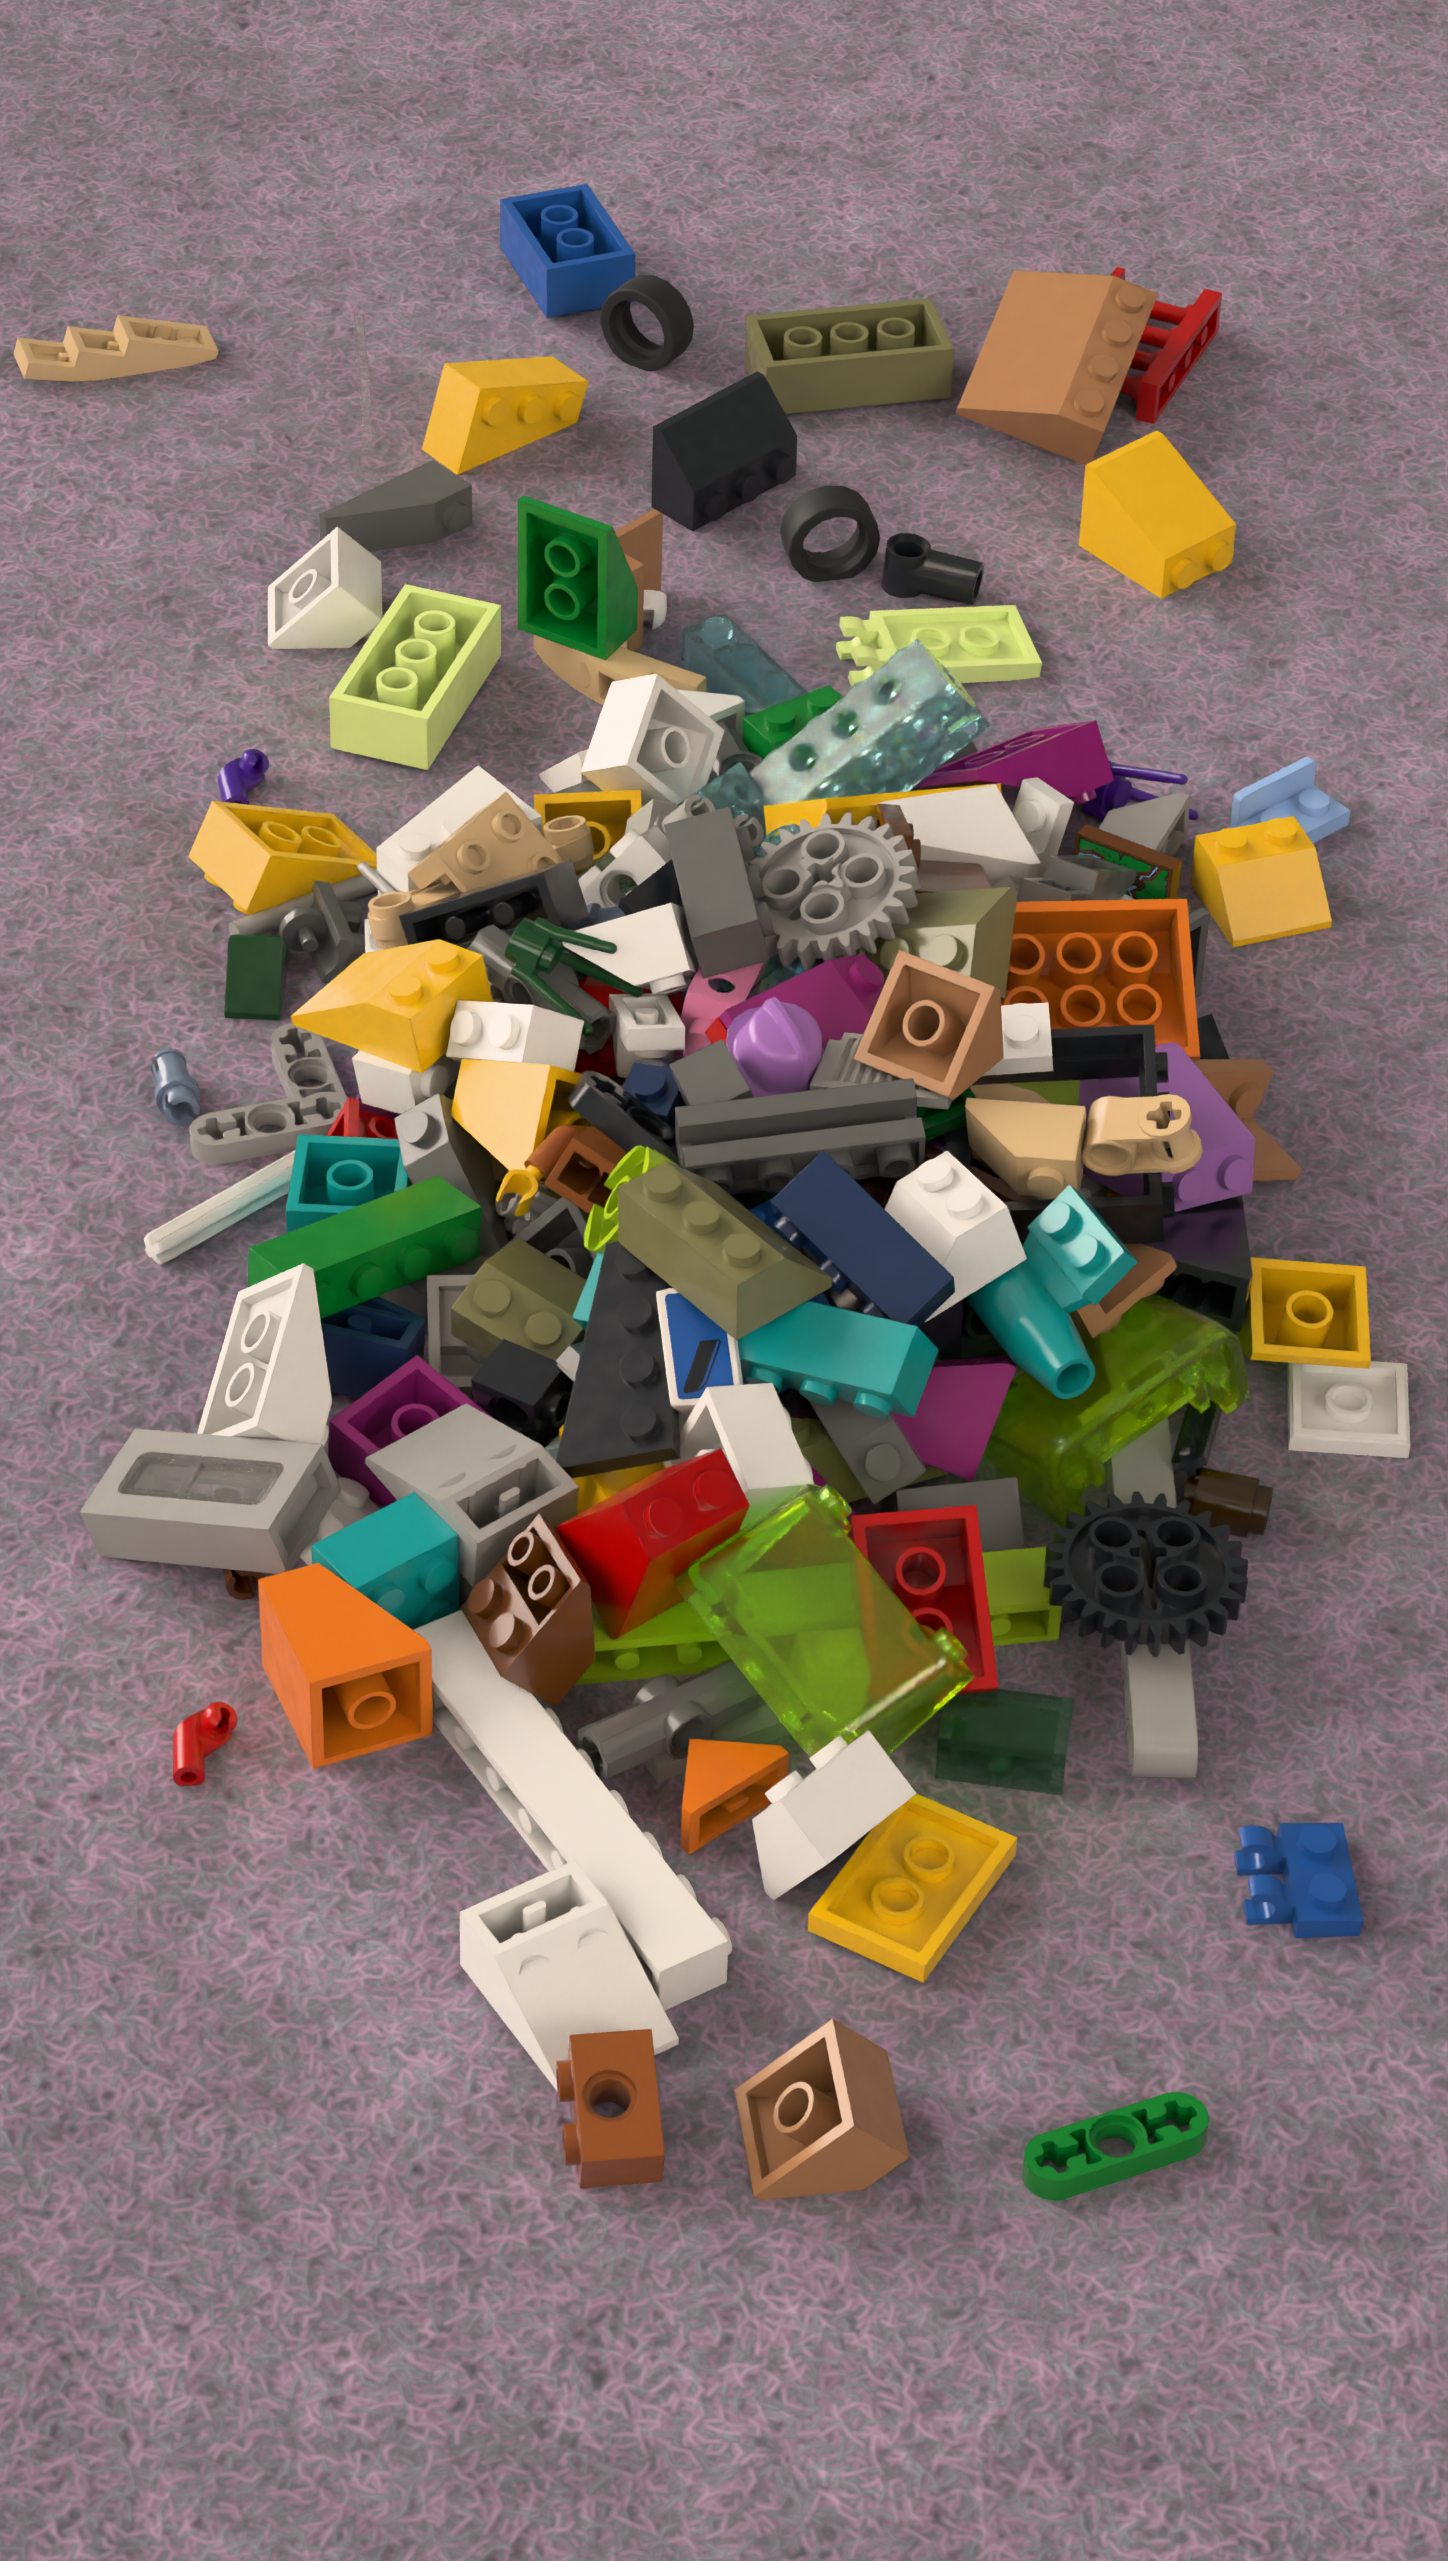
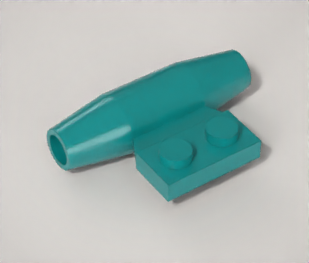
M1069 1184L1027 1227L1030 1232L1023 1245L1027 1259L965 1297L967 1303L1011 1360L1061 1399H1070L1082 1394L1089 1388L1095 1377V1367L1069 1313L1091 1303L1096 1305L1138 1263L1088 1200Z

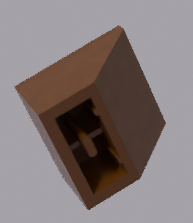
M538 1514L525 1531L513 1539L506 1554L486 1578L474 1586L469 1598L461 1606V1610L500 1676L556 1707L596 1660L591 1589L588 1581L549 1519Z

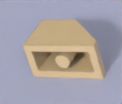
M980 1098L966 1099L965 1111L969 1146L1018 1195L1053 1199L1069 1184L1080 1192L1085 1165L1082 1161V1150L1087 1127L1085 1106Z

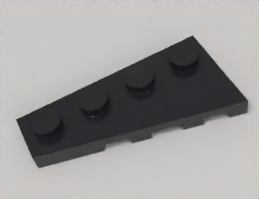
M618 1241L606 1243L556 1458V1462L572 1479L681 1459L679 1411L673 1409L670 1403L656 1298L657 1291L673 1287L618 1243Z

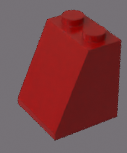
M719 1448L654 1472L557 1525L555 1528L588 1581L591 1589V1599L613 1640L716 1583L750 1504L722 1449Z

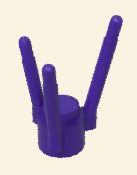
M1109 761L1114 781L1096 788L1097 797L1085 802L1082 812L1102 822L1108 814L1107 811L1113 808L1124 807L1129 799L1144 802L1159 798L1158 796L1133 788L1131 782L1126 780V777L1180 785L1186 784L1188 778L1184 774L1121 765ZM1189 809V819L1196 820L1198 813Z

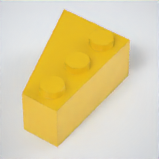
M553 356L444 363L422 450L455 474H461L577 423L589 381Z

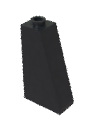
M1242 1195L1175 1212V1217L1163 1218L1164 1242L1141 1244L1171 1254L1177 1264V1268L1165 1278L1163 1286L1157 1292L1148 1297L1141 1298L1134 1306L1241 1332L1253 1276Z

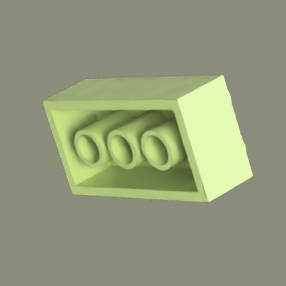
M405 584L329 697L331 748L428 770L501 656V605Z

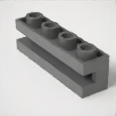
M908 1078L675 1107L676 1146L680 1168L713 1181L729 1195L756 1191L780 1192L823 1150L853 1179L876 1176L889 1178L904 1176L918 1169L924 1163L926 1137L922 1117L917 1118L916 1115L917 1093L914 1079Z

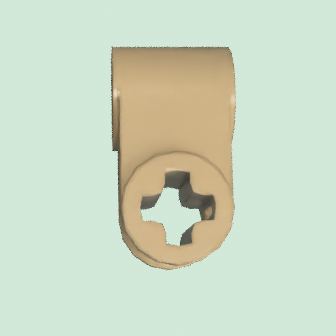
M1171 1094L1128 1098L1107 1096L1097 1099L1090 1106L1082 1150V1161L1093 1172L1105 1176L1155 1172L1175 1174L1192 1168L1200 1160L1203 1146L1197 1132L1190 1127L1192 1122L1191 1108L1187 1101L1180 1096ZM1168 1111L1173 1112L1175 1120L1170 1119ZM1170 1147L1173 1157L1168 1156L1166 1148Z

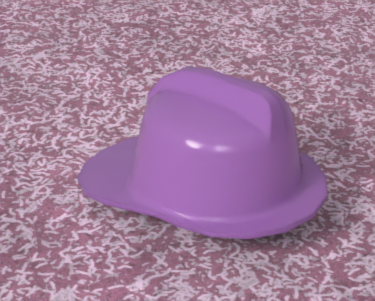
M776 997L766 1000L762 1007L748 1009L735 1017L727 1030L726 1046L750 1088L753 1098L810 1091L809 1085L821 1061L824 1049L822 1047V1033L818 1023L807 1010L795 1004L780 1002Z

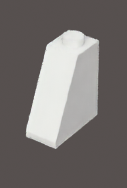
M996 784L880 802V804L900 805L907 823L913 824L914 839H920V860L980 864L991 887L1010 876L1018 888H1020L1022 878H1033L1037 874L1041 862Z

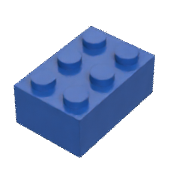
M588 184L500 199V248L546 318L600 309L609 294L635 277V252Z

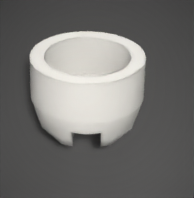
M644 590L643 621H650L651 630H654L661 626L666 619L667 596L660 591Z

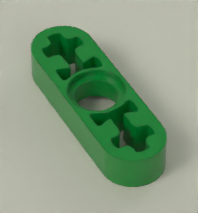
M1170 2092L1034 2137L1025 2148L1022 2170L1023 2182L1029 2191L1040 2198L1054 2201L1064 2200L1188 2159L1198 2154L1206 2143L1209 2122L1208 2111L1204 2104L1194 2096L1181 2092ZM1174 2120L1179 2127L1189 2125L1188 2131L1180 2132L1175 2125L1165 2126V2121ZM1154 2137L1153 2144L1148 2143V2138ZM1106 2138H1121L1129 2142L1134 2151L1126 2156L1113 2157L1103 2153L1097 2144ZM1078 2148H1082L1084 2153L1077 2155ZM1051 2160L1056 2167L1066 2166L1065 2172L1057 2173L1052 2166L1042 2167L1043 2161Z

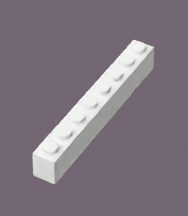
M462 1610L413 1629V1631L428 1641L432 1649L433 1722L547 1870L552 1871L575 1860L606 1898L664 2011L726 1983L728 1955L732 1952V1944L725 1926L718 1918H710L697 1902L695 1892L688 1879L682 1874L676 1875L664 1861L661 1849L653 1835L649 1832L642 1833L633 1822L621 1795L616 1790L609 1791L596 1775L595 1767L587 1752L582 1748L576 1750L564 1735L562 1725L555 1712L551 1708L544 1709L533 1694L500 1676Z

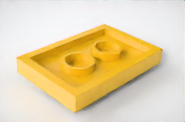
M916 1793L871 1829L808 1913L807 1931L924 1983L1016 1856L1017 1837Z

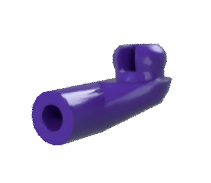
M248 749L243 753L242 758L229 762L221 769L218 776V785L222 802L249 805L247 793L261 784L265 779L264 773L269 768V760L263 752L257 749Z

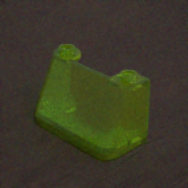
M1156 1293L1141 1298L1121 1315L1119 1323L1111 1330L1099 1334L1095 1338L1079 1333L1095 1367L1094 1380L1082 1394L1070 1399H1061L1025 1371L1014 1378L1006 1393L983 1456L1006 1478L1017 1477L1018 1489L1058 1527L1066 1528V1519L1069 1512L1084 1516L1085 1508L1080 1505V1500L1090 1482L1097 1488L1107 1482L1103 1463L1184 1404L1189 1402L1202 1413L1210 1407L1209 1400H1212L1226 1414H1229L1251 1398L1241 1342L1223 1323Z
M811 1483L805 1485L692 1562L674 1579L675 1585L692 1610L810 1757L839 1735L849 1745L868 1730L889 1756L974 1679L975 1676L963 1662L968 1653L960 1641L944 1627L935 1632L927 1626L920 1625L848 1537L847 1534L851 1531V1525L846 1517L852 1513V1510L845 1499L828 1484L822 1488Z

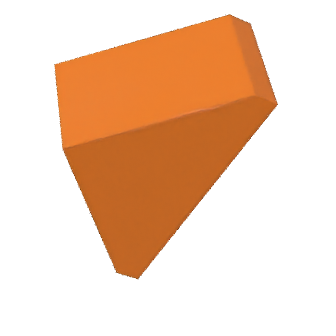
M689 1739L682 1800L681 1848L687 1854H691L772 1804L764 1793L788 1776L789 1752L781 1745Z

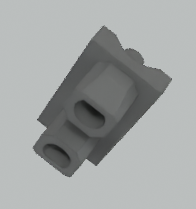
M315 881L312 887L314 892L312 906L291 909L280 923L279 932L284 944L289 949L297 952H310L322 983L329 984L343 969L345 970L365 953V934L357 933L361 925L362 915L357 902L337 900L331 883Z

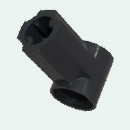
M898 533L887 540L881 586L887 594L897 598H912L920 594H926L973 605L983 580L984 566L983 562L931 550L929 541L917 534Z

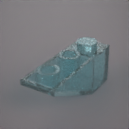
M726 614L711 617L705 621L682 628L681 668L707 677L706 692L740 696L745 700V712L749 713L762 711L770 706L781 704L808 693Z

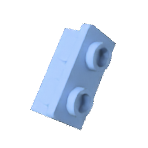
M1307 756L1236 792L1233 796L1230 828L1266 822L1275 818L1294 816L1311 842L1314 843L1349 825L1351 810L1314 786L1317 763Z

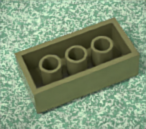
M931 298L746 316L744 365L747 373L751 375L758 371L766 377L786 415L951 398L954 348Z

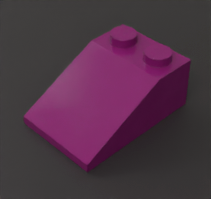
M1093 720L1031 729L914 778L916 788L925 790L1001 783L1004 800L1009 805H1015L1023 779L1037 777L1072 800L1074 805L1096 798L1095 789L1114 781L1097 721Z
M865 954L831 959L726 1009L719 1018L728 1030L735 1017L748 1009L762 1007L766 1000L776 997L780 1002L795 1004L807 1010L816 1019L822 1033V1047L825 1051L829 1039L841 1040L844 1032L864 1034L885 985L884 976L879 967L870 961Z
M416 1355L329 1420L328 1459L333 1470L341 1477L360 1483L368 1490L369 1498L372 1502L386 1507L397 1500L365 1464L366 1457L466 1403L486 1415L492 1416Z

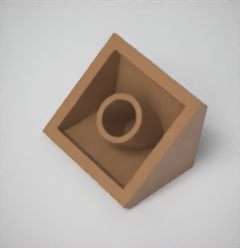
M899 950L853 1059L900 1079L913 1078L915 1085L954 1100L1004 1058L1000 989Z

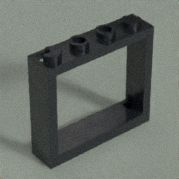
M1154 1025L1051 1029L1053 1071L982 1076L972 1084L1139 1077L1140 1097H1154L1169 1094V1092H1157V1083H1169L1167 1052L1156 1053ZM966 1125L945 1134V1151L953 1155L972 1173V1149L969 1146ZM1170 1147L1166 1148L1168 1156L1172 1157ZM1161 1172L1143 1173L1144 1195L1086 1198L1123 1244L1164 1242L1163 1218L1175 1217L1174 1182H1161ZM1054 1199L1003 1202L1008 1207L1022 1247L1030 1232L1027 1227Z

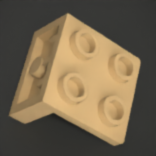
M506 791L476 812L407 874L420 890L439 878L444 885L452 881L462 893L564 861Z

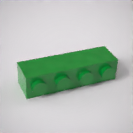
M437 1175L250 1247L248 1287L304 1263L314 1270L320 1319L426 1278L427 1275L436 1274L478 1257L480 1252L482 1206Z

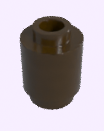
M1202 1467L1199 1478H1187L1182 1501L1185 1499L1190 1501L1189 1514H1192V1516L1207 1510L1211 1511L1210 1528L1227 1524L1230 1527L1229 1535L1248 1538L1249 1533L1264 1536L1273 1488L1259 1485V1478Z

